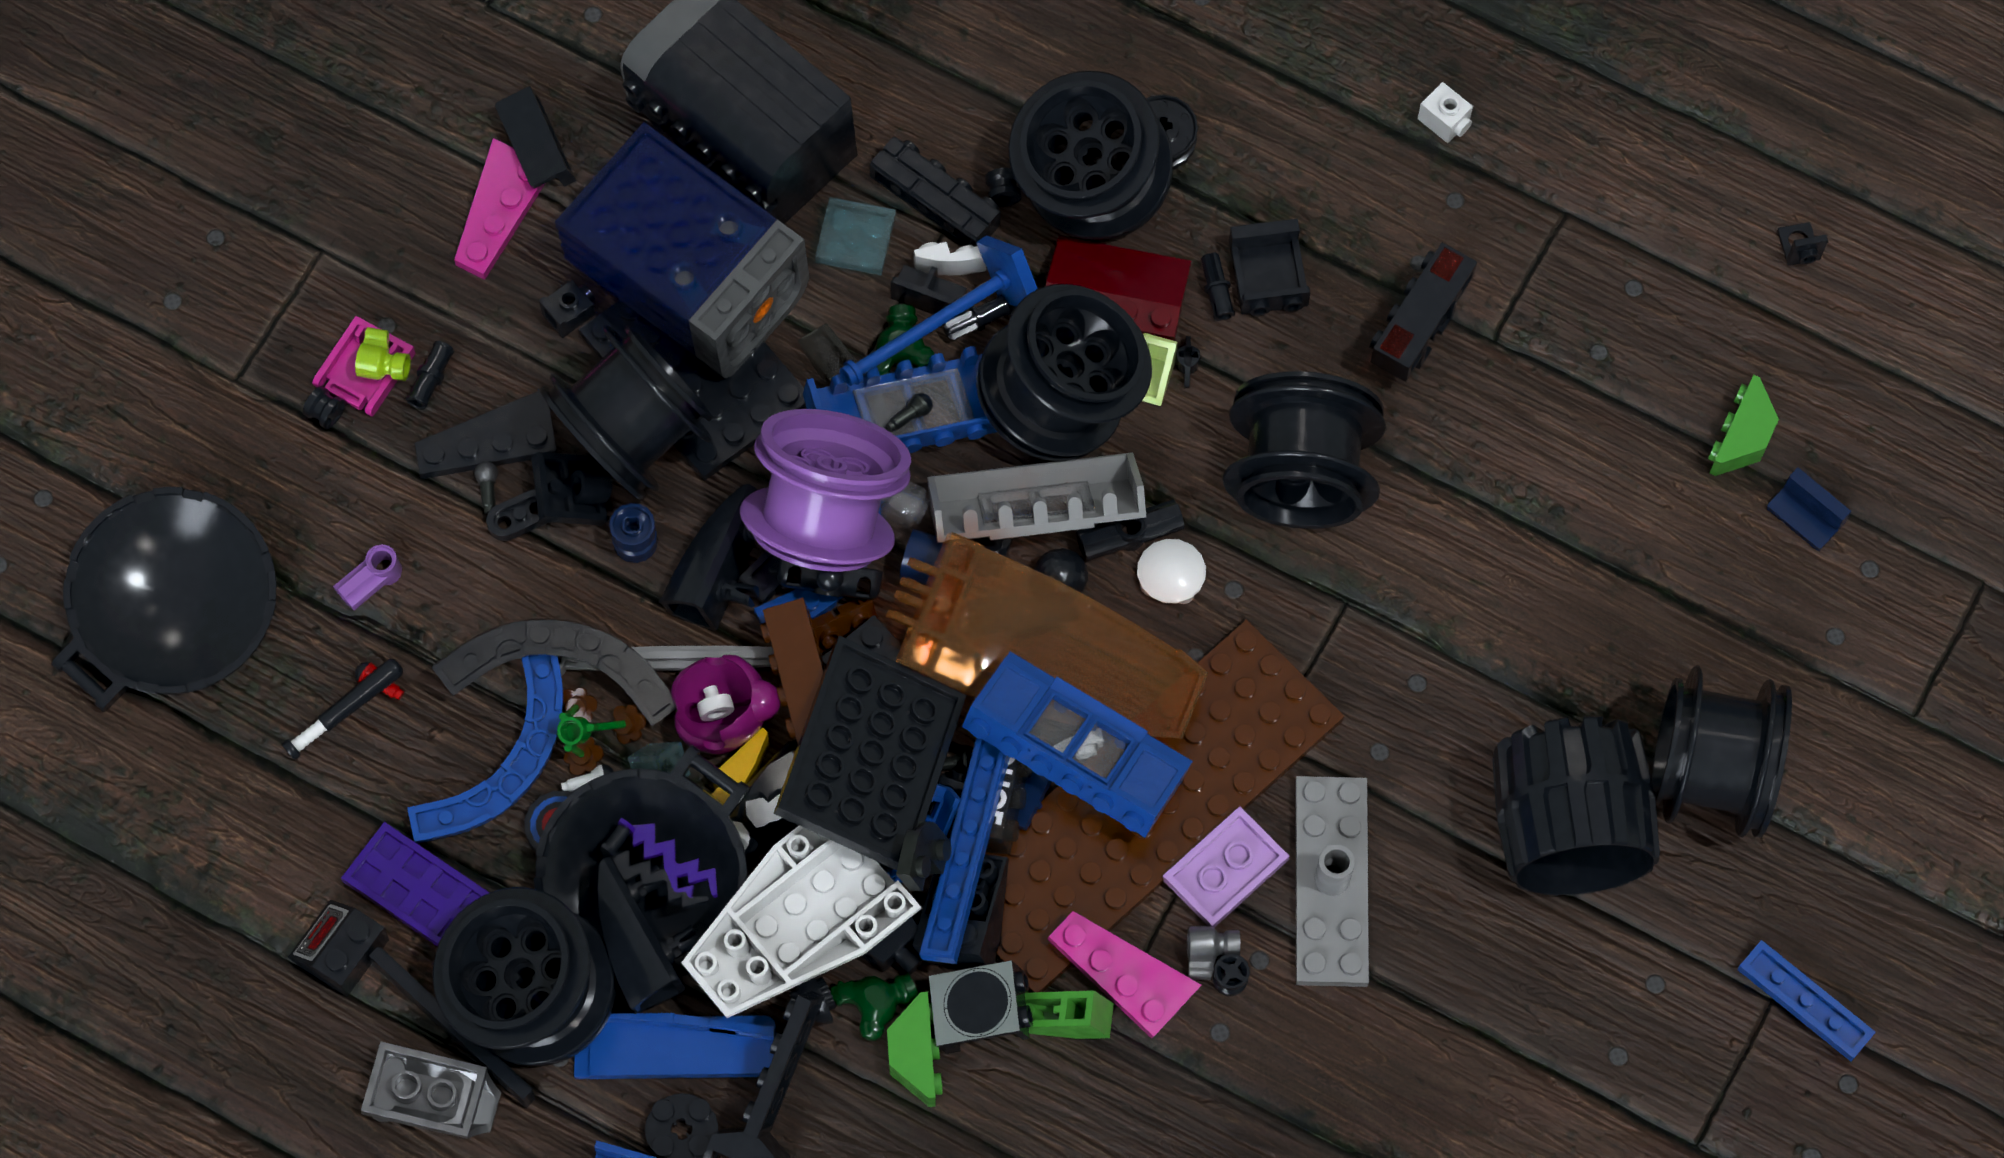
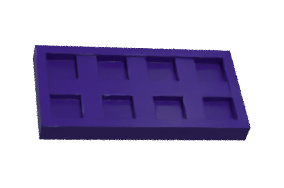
M386 822L381 825L341 877L343 883L437 947L445 930L457 914L474 900L490 893Z

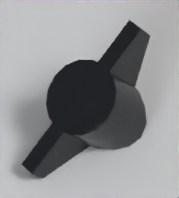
M1186 336L1185 346L1177 350L1175 362L1178 371L1184 374V388L1187 389L1190 386V374L1196 372L1200 362V350L1191 346V336Z

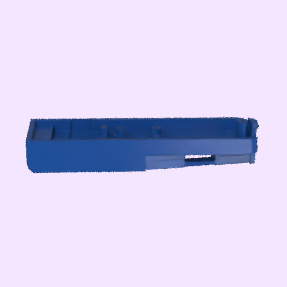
M675 1013L610 1014L600 1034L584 1050L575 1055L574 1078L759 1077L764 1067H770L774 1054L770 1053V1048L777 1035L775 1022L769 1016H731L726 1018L725 1016H689ZM710 1028L735 1031L736 1035L712 1032Z

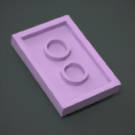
M1239 806L1163 875V879L1207 926L1215 928L1289 860V855Z

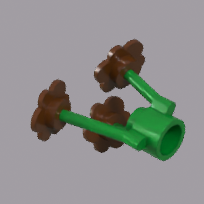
M579 687L575 691L570 688L563 690V713L559 714L561 721L557 727V735L562 743L565 744L564 750L566 753L563 759L567 764H570L569 768L572 774L580 776L586 771L591 773L597 767V762L601 761L604 756L603 749L595 745V740L590 737L591 732L613 730L617 732V739L622 744H628L632 740L637 741L641 738L642 733L640 730L645 727L646 719L643 714L638 713L635 705L631 704L627 707L623 705L617 706L613 712L615 720L611 722L590 724L589 722L593 719L592 712L598 706L597 699L594 696L587 695V690L583 687Z

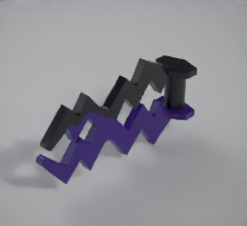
M621 818L617 824L618 827L599 849L605 858L611 857L625 882L640 875L643 887L666 882L669 903L682 899L683 909L709 902L707 896H692L694 891L693 884L708 880L712 897L716 898L718 896L716 869L699 871V858L681 864L676 863L675 839L656 843L655 823L632 826L628 821ZM628 836L633 837V847L644 843V860L663 855L664 869L652 873L651 861L630 866V851L628 850L617 854V851ZM688 876V882L691 886L678 888V878Z

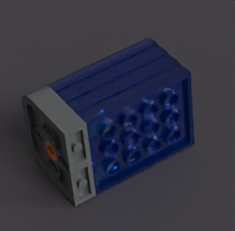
M645 122L555 221L566 261L724 378L731 377L751 356V351L755 347L757 349L763 341L765 342L796 306L809 281L804 238Z

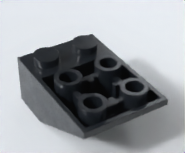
M985 854L957 964L924 960L925 964L960 969L994 964L1001 940L1009 864L1008 857ZM933 874L912 946L918 955L921 950L940 874Z

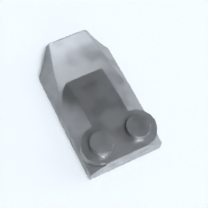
M380 1041L362 1104L361 1114L371 1116L379 1122L392 1121L469 1139L478 1134L491 1132L501 1091L491 1080L487 1067Z

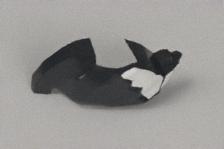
M797 739L788 741L746 784L750 789L730 816L742 840L747 865L751 859L758 858L762 852L764 842L783 838L799 826L773 814L794 757L793 750H796L798 746Z

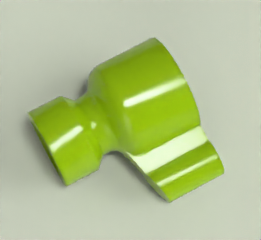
M367 327L364 342L360 345L356 356V376L381 380L386 375H390L392 379L406 381L411 366L410 354L396 352L394 355L389 354L388 330Z

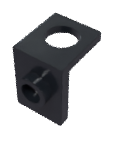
M1810 222L1780 227L1777 231L1788 266L1810 264L1820 260L1828 243L1826 234L1814 236ZM1793 233H1801L1806 237L1794 240L1792 246L1788 240L1789 236Z

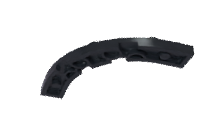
M538 618L506 623L476 635L432 665L435 673L452 696H454L486 672L508 661L538 654L563 656L587 662L610 676L631 697L651 726L676 709L671 691L657 672L639 653L619 638L601 629L570 620Z

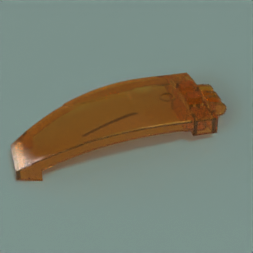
M954 532L947 533L934 566L915 558H909L908 566L930 576L926 586L908 577H902L899 584L921 594V598L919 599L896 590L894 597L899 602L916 607L913 618L905 616L896 610H888L887 618L908 627L895 662L952 689L977 698L1001 662L1011 651L1052 677L1056 678L1058 676L1148 731L1147 734L1157 738H1183L1208 672L1181 649L1171 647L1127 618L1077 590L1028 566L984 548L983 545ZM1052 700L1040 717L1043 720L1075 727H1081L1086 720L1069 709L1064 714L1058 713L1053 707L1054 700Z

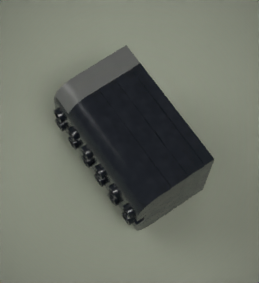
M673 0L634 37L622 56L620 63L623 78L622 86L626 91L627 97L625 99L629 106L637 113L642 112L646 115L657 131L662 134H668L684 154H691L698 160L699 166L710 176L714 174L722 181V185L731 195L735 197L738 195L746 202L747 207L754 215L759 218L763 217L771 225L777 219L783 224L789 221L858 155L851 97L737 0Z

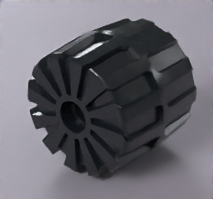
M1585 716L1579 726H1571L1568 717L1553 719L1545 722V731L1535 725H1530L1515 731L1511 737H1505L1494 748L1492 763L1498 829L1509 878L1512 882H1516L1518 888L1542 895L1589 894L1629 884L1650 873L1653 870V866L1659 862L1660 848L1654 789L1641 734L1638 729H1629L1628 722L1616 719L1602 726L1603 716Z

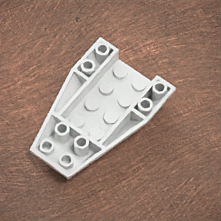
M798 826L773 845L681 963L724 1016L729 1018L864 955L921 910V906L899 880L894 882L877 861Z

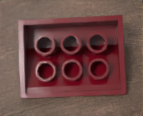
M1059 236L1046 286L1073 284L1095 290L1121 306L1132 317L1142 333L1175 341L1192 261Z

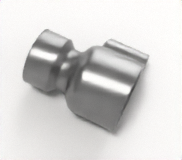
M1189 926L1187 934L1188 977L1192 980H1211L1218 955L1236 954L1240 956V931L1226 930L1224 933H1218L1212 926Z

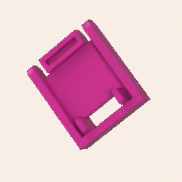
M355 316L316 373L312 384L315 387L323 386L328 380L325 388L329 390L330 395L342 398L347 404L358 410H362L366 405L365 413L373 417L398 380L392 379L390 375H386L381 380L356 376V356L360 345L364 342L366 328H380ZM389 333V347H391L389 354L394 355L396 352L410 354L412 360L416 354L414 346Z

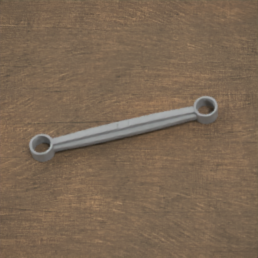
M760 646L631 647L655 671H682L702 658H720L723 655H737L749 662L754 668L771 667L768 655L774 654L772 647ZM562 656L560 663L561 676L566 670L601 671L587 662Z

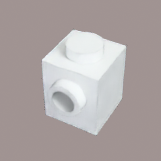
M1442 82L1421 103L1418 120L1445 142L1449 143L1456 135L1461 137L1471 126L1472 121L1470 117L1473 106Z

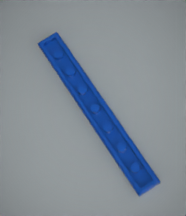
M976 738L960 798L961 801L958 805L949 839L952 849L951 856L946 861L944 873L940 874L919 953L922 960L957 964L1010 759L1001 750L983 739Z

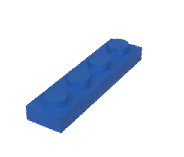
M1762 940L1737 969L1850 1062L1853 1061L1876 1033Z

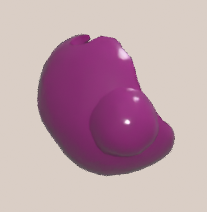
M723 655L720 658H702L683 669L674 680L671 688L672 700L677 709L674 722L676 733L687 746L693 745L701 752L707 754H724L743 746L760 730L764 721L772 718L778 712L781 704L777 688L771 683L762 680L756 669L737 655ZM716 685L719 694H729L731 696L735 710L724 718L714 721H702L697 704L705 699L703 689Z

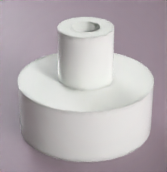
M716 685L703 689L705 699L697 704L702 721L718 720L734 712V705L729 694H719Z

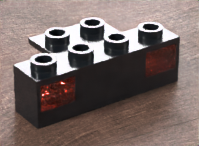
M1443 242L1436 252L1430 250L1422 262V274L1418 279L1412 277L1404 291L1406 296L1401 305L1396 303L1391 309L1386 320L1389 323L1385 331L1378 330L1369 346V348L1373 349L1370 362L1405 382L1415 367L1420 369L1432 351V348L1427 346L1428 340L1434 341L1436 333L1442 335L1454 317L1457 302L1474 277L1477 261Z

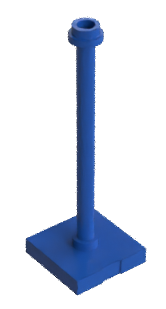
M985 236L977 241L976 244L991 279L858 362L846 361L844 366L840 368V374L846 384L849 386L859 385L863 382V374L994 292L997 293V296L1002 295L1008 304L1017 306L1029 293L1038 289L1022 248L990 236Z

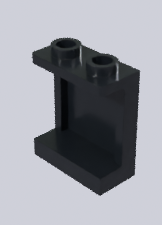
M1298 219L1230 227L1229 247L1241 314L1250 313L1253 316H1261L1270 311L1281 309L1293 312L1309 305L1311 293L1310 287L1306 285L1298 241L1300 232Z

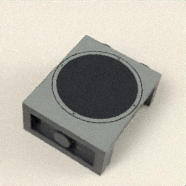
M1012 960L929 976L936 1046L946 1054L960 1052V1043L1014 1033L1022 1040L1030 1039L1029 1027L1033 1026L1031 1009L1029 1005H1026L1025 992L1029 991L1028 977L1025 970H1022Z

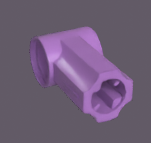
M383 544L376 545L367 552L366 558L362 563L333 587L342 600L351 609L356 610L384 585H392L397 582L402 574V565L391 547ZM383 560L392 561L391 565L385 570L376 569L379 562Z

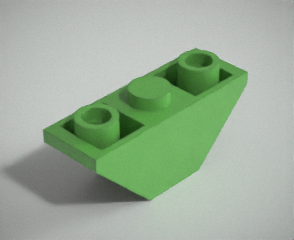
M1754 374L1748 386L1741 384L1734 403L1739 404L1736 414L1729 412L1721 429V431L1727 433L1723 443L1716 440L1708 460L1714 463L1709 474L1718 476L1760 462L1779 418L1760 377Z
M920 992L887 1029L889 1070L893 1078L925 1105L936 1107L935 1095H942L941 1073H934L933 1060L940 1059L939 1047L936 1046V1039L931 1038L930 1025H934L932 1003H929L928 992Z

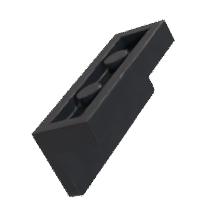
M531 86L495 104L532 188H537L555 178H558L564 187L576 181L543 104Z

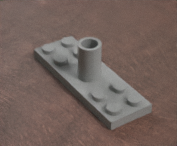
M1296 776V985L1368 987L1367 778Z

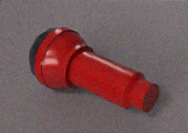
M372 662L360 663L355 670V679L360 683L377 667ZM392 683L382 691L391 698L398 700L405 693L395 683Z

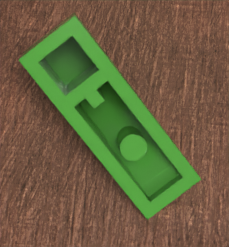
M1096 991L1025 993L1026 1005H1029L1033 1017V1026L1029 1027V1034L1073 1039L1110 1038L1114 1003Z

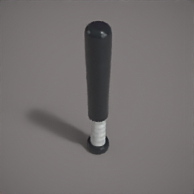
M388 659L335 704L317 717L318 720L295 739L291 741L289 739L285 740L282 746L294 760L298 759L301 756L300 751L313 742L314 739H317L319 735H322L327 730L331 731L344 719L403 675V668L395 659Z

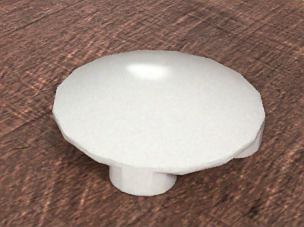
M1164 539L1154 542L1143 551L1138 561L1137 577L1140 582V589L1145 595L1162 603L1187 604L1191 602L1194 595L1200 591L1206 577V565L1202 555L1193 545L1180 539Z

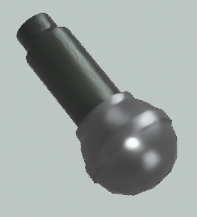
M485 461L476 466L474 476L480 485L484 514H488L496 506L494 484L496 483L498 470L493 463Z

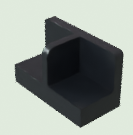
M904 265L899 277H893L891 281V299L930 314H935L967 294L966 287L939 278L938 268L934 266L931 267L929 273H925Z

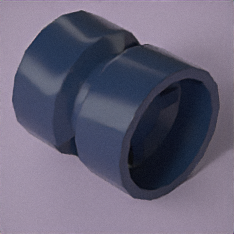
M634 503L622 505L615 510L609 525L615 552L621 559L627 562L639 563L646 561L654 554L658 543L653 514L648 508Z

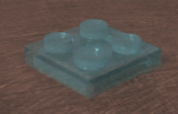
M830 197L815 255V263L882 275L896 210Z

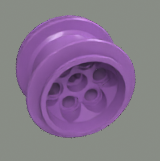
M794 409L779 412L765 420L761 433L756 438L754 450L759 461L771 472L769 487L751 493L743 500L740 506L741 519L753 533L755 540L769 553L784 561L820 571L843 572L857 570L887 555L894 546L895 534L890 524L878 512L882 499L900 493L910 482L909 468L911 455L905 444L895 435L874 423L834 411Z

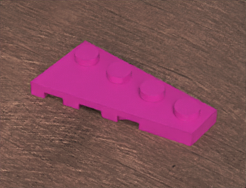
M494 138L454 259L456 266L484 280L545 185L532 188L514 148Z
M1074 911L1047 938L1151 1039L1201 986L1198 982Z

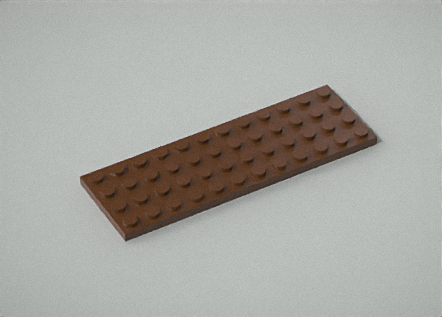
M1246 619L1132 720V722L1147 730V734L1193 761L1182 783L1146 838L1128 830L1120 822L1105 813L1098 812L1092 805L1075 795L1067 793L1062 787L1058 786L1042 800L1043 807L1034 814L1027 831L1013 826L986 850L985 854L1008 857L1009 859L1001 940L996 957L1001 962L1012 960L1022 970H1025L1030 993L1046 990L1073 965L1047 940L1072 911L1110 932L1164 883L1163 875L1239 806L1243 810L1250 806L1342 723L1345 716ZM1113 737L1096 752L1097 756L1089 758L1083 766L1106 779L1125 750H1120L1114 745L1116 737Z

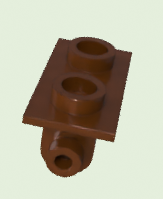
M855 598L837 607L839 615L835 617L831 611H828L812 619L821 653L832 648L839 635L846 638L873 615L877 617L872 600Z

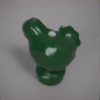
M898 304L888 309L886 321L890 327L880 333L877 339L876 350L915 326L918 318L916 316V309L913 306ZM921 338L876 367L880 375L890 373L893 365H898L899 362L904 360H910L915 368L928 366L929 359L934 355V352L930 347L925 346Z
M909 973L902 976L896 975L893 983L890 984L876 976H868L856 982L848 981L844 983L838 981L837 986H833L830 989L837 1006H842L843 1004H853L856 1006L861 1014L859 1031L863 1039L871 1042L881 1038L885 1031L884 1026L894 1017L897 1005L909 1006L918 996L917 989Z

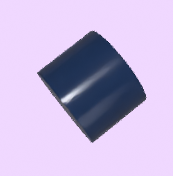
M914 529L903 556L900 580L940 590L950 562L953 541L937 542L936 535Z

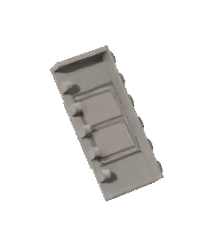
M1133 452L927 477L930 512L937 542L990 536V540L1095 528L1094 524L1146 518L1144 485Z

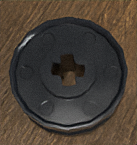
M1164 94L1150 96L1146 99L1169 137L1173 154V169H1176L1185 164L1194 153L1198 132L1196 115L1187 103L1177 97Z

